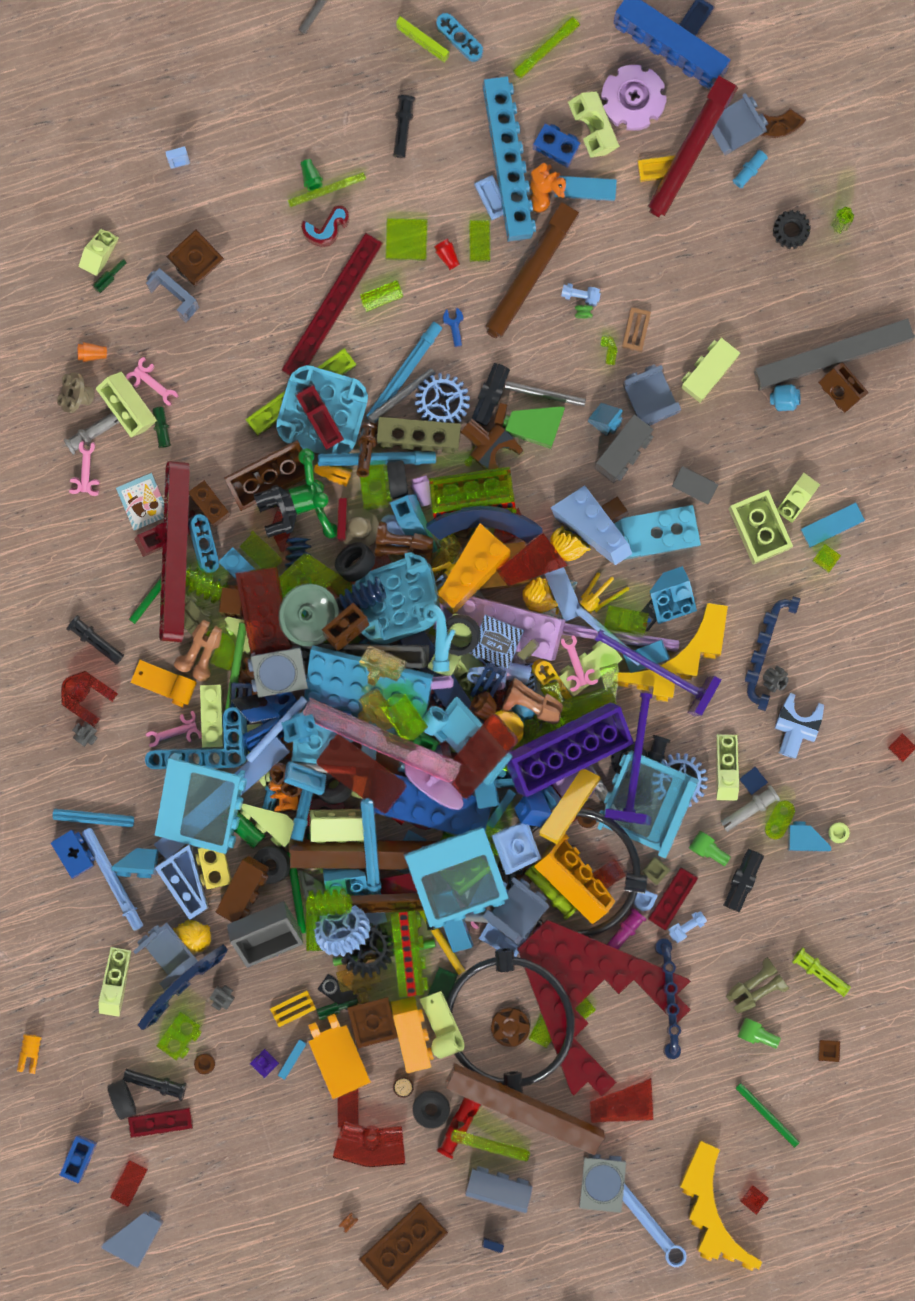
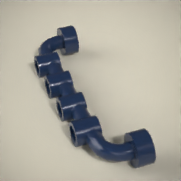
M793 596L792 600H779L772 607L771 613L766 612L763 623L767 624L765 632L760 631L757 643L761 645L759 651L754 650L751 662L755 664L752 671L748 670L745 682H748V698L758 705L759 710L766 711L770 695L763 693L761 697L757 696L755 688L781 608L789 607L788 612L796 614L801 598Z
M659 939L655 943V951L659 955H663L664 963L661 969L665 973L663 991L667 997L665 1012L668 1015L669 1021L667 1034L670 1036V1043L664 1046L663 1053L668 1059H677L681 1054L678 1042L681 1028L677 1025L676 1017L679 1013V1006L675 1004V993L678 987L673 981V973L676 970V966L672 962L671 957L672 943L668 939ZM667 964H670L672 967L669 972L666 970ZM669 985L673 986V991L671 993L667 990V987ZM670 1006L675 1007L674 1013H670ZM672 1027H676L677 1032L675 1034L671 1033Z

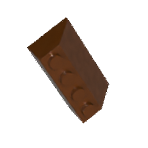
M298 440L224 477L240 511L256 504L254 493L271 489L270 486L276 484L286 489L306 478L304 464L298 459L299 452L302 450Z

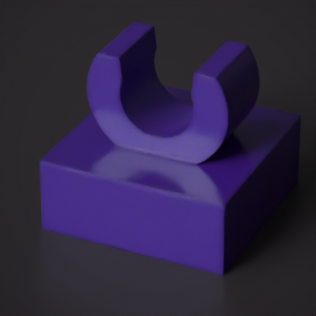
M264 1049L250 1064L265 1078L279 1062Z

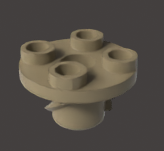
M71 372L70 374H64L62 377L61 394L58 395L57 404L62 407L63 411L74 413L80 404L88 406L93 402L95 396L94 389L84 385V379L80 373Z
M362 508L348 511L346 541L343 542L347 546L355 542H362L367 547L373 545L376 542L379 525L376 516L369 510Z

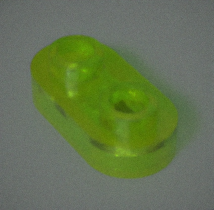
M780 801L775 805L764 828L768 838L777 840L785 835L795 814V807L791 802ZM782 807L787 809L786 815L781 814L780 809ZM772 826L778 827V832L776 834L772 833Z

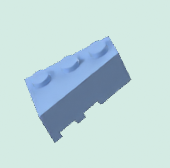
M191 845L186 846L155 868L189 920L194 919L209 908Z

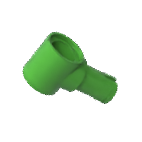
M702 831L698 832L688 847L703 858L710 857L722 866H725L731 856L716 846L717 844L714 843L715 840Z
M748 1018L744 1019L737 1036L750 1043L761 1042L775 1049L781 1040L780 1037L765 1031L762 1024Z

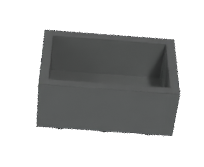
M633 415L596 462L594 469L612 483H615L616 480L621 481L627 474L629 463L633 466L640 457V449H646L654 437L652 436L654 429L636 415Z
M284 901L227 925L230 943L247 968L304 944L301 927Z

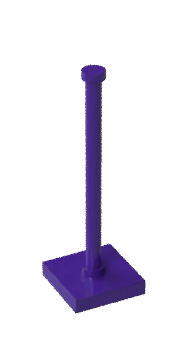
M601 629L594 638L595 641L605 643L695 695V700L687 712L693 716L703 715L721 682L720 678L709 676L702 687L698 688L607 636Z
M640 693L642 700L626 808H623V811L606 809L605 817L608 819L651 826L652 817L647 814L636 813L634 804L649 702L653 694Z

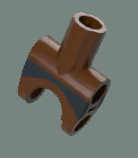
M471 419L460 431L476 445L469 456L493 475L503 473L498 468L499 466L495 460V455L499 449L512 450L518 455L523 452V449L516 440L498 424H495L487 432L475 420Z

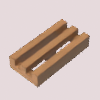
M631 307L622 348L642 352L651 314L650 311ZM634 313H637L638 316L636 320L631 344H628L627 342L629 338ZM646 315L640 344L636 346L641 317Z

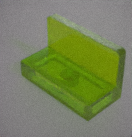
M253 530L250 532V536L239 546L268 576L283 562L282 558Z

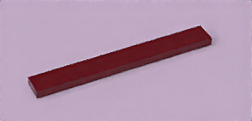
M367 233L364 234L282 368V372L291 376L298 368L310 365L381 249L383 242Z

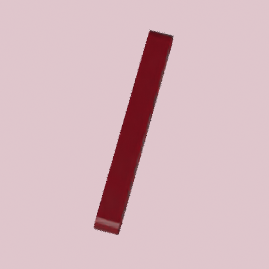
M167 461L165 469L160 641L182 642L184 636L190 465L185 462Z

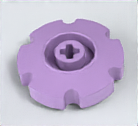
M641 65L620 67L617 71L618 76L609 75L602 89L601 99L607 101V104L603 106L606 115L614 125L619 126V124L624 123L626 129L630 131L648 128L650 126L649 120H658L664 111L666 96L660 93L664 90V83L653 70L649 69L647 72H643ZM633 94L637 96L634 101L631 100Z

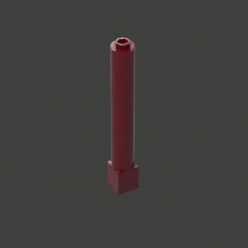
M718 76L707 95L704 106L647 206L650 208L649 213L658 218L661 215H666L722 113L727 109L738 89L737 85Z

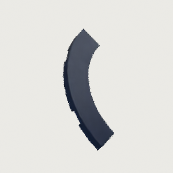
M491 506L464 507L459 511L444 513L426 524V528L439 540L454 532L478 527L479 523L484 527L509 532L527 544L543 532L542 527L526 516L512 513L508 509Z
M224 944L219 946L183 973L154 1002L138 1023V1027L141 1030H145L157 1023L165 1010L170 1006L168 1004L169 1000L175 994L179 996L191 985L189 981L194 976L203 975L219 964L228 952V948Z

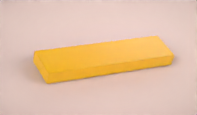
M586 769L580 770L539 831V835L558 844L600 781V776Z

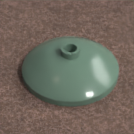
M315 584L299 585L289 591L281 602L279 608L280 627L285 636L298 645L315 646L326 641L322 629L339 615L338 605L333 595L324 587ZM303 610L306 611L305 617H302L301 615Z

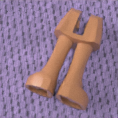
M203 620L192 633L194 640L188 653L177 657L174 662L176 669L188 672L193 668L201 646L204 647L201 658L192 673L195 679L203 682L208 681L211 676L209 659L213 650L219 647L222 636V629L217 626L214 627L209 637L206 636L210 626V622Z
M513 678L502 705V709L506 711L511 710L516 704L525 706L533 711L537 718L552 724L559 722L563 705L551 695L547 694L543 697L525 686L517 678Z

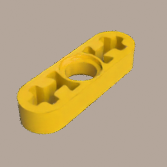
M544 659L536 660L532 665V673L546 694L551 695L560 703L561 700L557 694L565 698L562 711L569 710L573 705V698L548 661ZM541 665L544 666V671L546 672V674H548V676H545L543 673L540 672ZM551 680L557 681V686L554 690L548 689V683Z

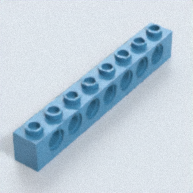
M508 76L484 79L482 87L507 242L531 239L533 232H536L535 220H531L530 212H533L532 201L528 200L527 193L530 192L529 182L524 179L526 163L521 160L523 145L522 141H518L517 134H520L519 122H515L514 114H517L516 103L512 102L511 95L514 94L513 84L509 83ZM502 97L505 99V103L499 104L495 98ZM505 116L509 122L501 123L498 118ZM509 136L512 141L505 143L501 137ZM511 155L515 161L507 162L504 157ZM515 175L518 178V181L511 182L509 181L508 176ZM511 195H519L521 197V201H513L511 199ZM521 214L525 220L519 222L515 220L514 215Z

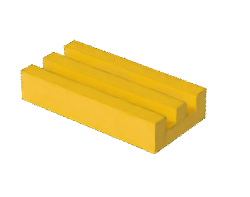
M307 990L270 1008L278 1027H281L316 1010V1007ZM306 996V1001L277 1014L276 1010ZM310 1004V1008L281 1022L280 1017Z

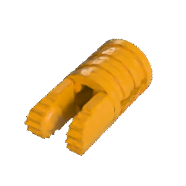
M318 462L314 467L316 474L345 487L348 486L353 472L352 469L342 466H318Z
M23 1034L17 1072H23L26 1057H31L29 1073L35 1074L42 1037Z

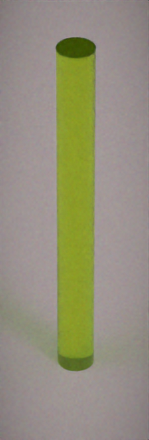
M361 172L288 199L289 206L299 205L366 180L365 174Z

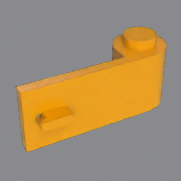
M139 660L130 682L172 699V704L182 708L184 704H189L197 685L196 681Z

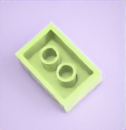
M769 490L730 506V514L753 565L790 550L793 547Z

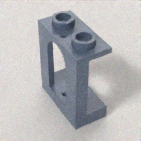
M160 268L157 271L153 270L148 275L146 285L151 293L162 284L182 302L177 312L179 317L187 323L199 309L197 300Z

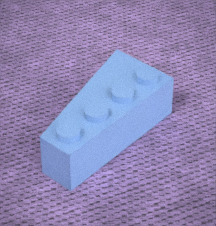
M585 485L551 507L554 517L558 522L567 526L571 532L580 536L584 542L593 546L597 552L614 565L632 555L627 540Z

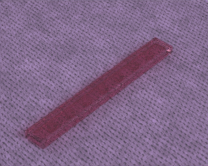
M310 698L303 711L304 716L313 714L315 724L451 784H453L461 768V764L315 699Z

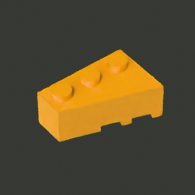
M415 996L392 1001V1013L406 1072L410 1073L431 1068L430 1060H434L431 1047L427 1048L425 1041H428L429 1037L427 1029H422L421 1022L425 1020L422 1009L418 1010Z

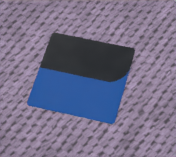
M258 694L231 699L250 723L280 717L264 696L258 697Z

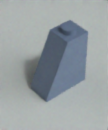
M150 1210L148 1213L145 1211L107 1240L101 1248L138 1268L164 1221L160 1219L161 1216L156 1212Z

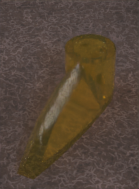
M454 533L438 541L441 547L430 564L431 568L444 565L448 561L453 563L462 552V544ZM446 569L434 573L435 581L446 571Z

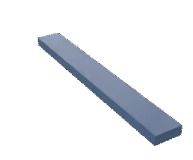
M278 736L268 744L252 763L248 761L234 773L238 775L241 770L245 771L244 778L247 779L245 790L241 792V796L267 774L273 765L279 763L291 752ZM225 781L184 817L181 834L194 838L231 805L234 783ZM161 838L154 844L166 860L186 845L185 843Z

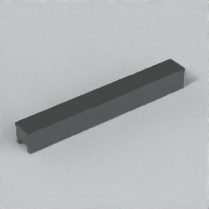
M907 318L755 368L754 375L759 386L758 389L762 391L835 367L842 362L847 363L911 342L915 339V334H913L909 319Z
M286 641L266 643L268 653L292 649V646L298 645L294 642ZM322 642L315 645L337 651L330 643ZM348 643L339 651L399 667L424 668L429 665V645ZM300 645L304 665H309L312 646Z

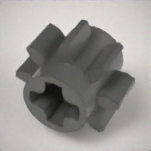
M776 666L775 669L769 668L763 675V680L765 681L763 685L774 693L777 689L783 690L788 684V673L779 666Z
M86 721L83 725L77 723L72 730L76 733L73 738L84 747L88 743L93 745L98 738L94 735L97 730Z
M226 985L223 988L217 986L209 998L213 1001L211 1006L218 1011L221 1008L227 1010L235 999L231 995L233 990Z

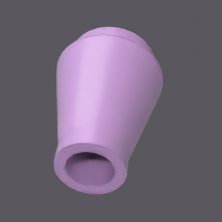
M427 476L412 479V485L410 486L416 494L421 507L432 504L430 480L427 479Z

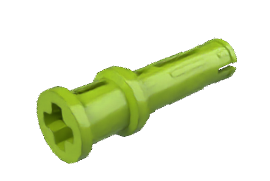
M534 864L524 873L551 900V905L564 915L563 918L565 920L577 910L534 867Z
M803 947L792 959L793 964L797 963L806 970L807 974H813L842 995V997L849 992L850 985L822 966L819 959H814L805 952Z

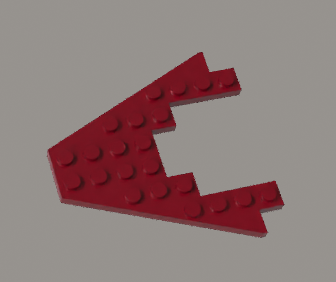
M546 919L517 948L520 958L537 963L553 974L564 987L572 1004L575 1020L574 1037L571 1048L560 1065L571 1094L574 1096L583 1086L589 1083L603 1097L617 1082L575 1040V1037L589 1024L575 1008L604 980L618 994L634 980L665 1012V1006L667 1005V997L663 991L665 973L657 965ZM524 968L556 1055H558L566 1035L564 1006L559 995L546 979L536 972ZM673 973V981L678 987L675 993V1004L679 1006V1013L676 1015L678 1023L691 1009L677 994L691 981L688 978ZM672 985L667 987L668 992L671 993L673 991ZM670 1006V1013L675 1012L674 1006Z

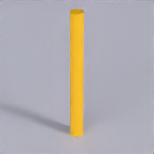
M418 911L422 916L423 920L425 921V923L427 924L425 912ZM440 929L431 930L458 975L465 971L464 967L455 953H453L452 948Z

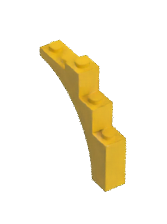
M707 603L702 622L691 642L676 657L664 663L661 667L675 675H680V678L691 681L692 677L696 678L700 654H704L703 658L716 659V656L719 657L721 655L728 606ZM650 669L633 673H613L612 682H616L618 687L628 688L629 685H636V689L649 691V688H652V694L656 697L657 701L668 702V699L673 698L675 684Z
M699 1140L679 1184L683 1188L682 1193L694 1197V1194L697 1195L688 1216L692 1220L691 1225L700 1229L703 1226L706 1227L697 1250L701 1252L700 1256L709 1261L712 1258L718 1260L720 1253H723L722 1257L731 1262L737 1259L742 1262L741 1266L751 1271L754 1268L759 1270L762 1261L746 1252L732 1239L717 1212L713 1193V1175L720 1150Z

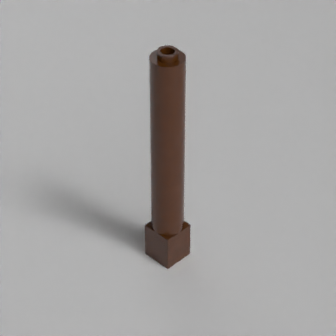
M561 202L546 230L485 325L486 333L495 339L503 337L561 242L579 216L578 211Z

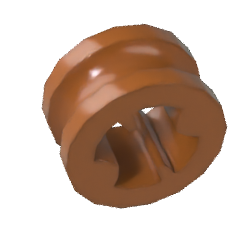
M351 1212L338 1226L343 1227L346 1233L359 1219L353 1218V1213Z

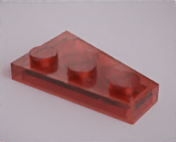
M542 533L496 571L507 586H511L568 565L545 534Z
M651 1078L590 1101L591 1123L653 1121Z

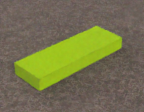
M401 16L398 18L396 27L399 31L442 62H446L449 58V51Z

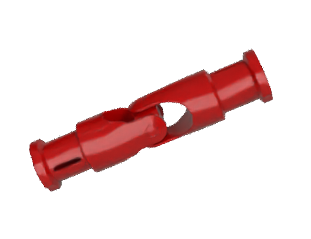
M464 1097L459 1110L456 1112L445 1133L446 1137L441 1147L436 1150L437 1152L453 1159V1153L457 1145L461 1144L481 1104ZM458 1122H463L464 1125L458 1129Z

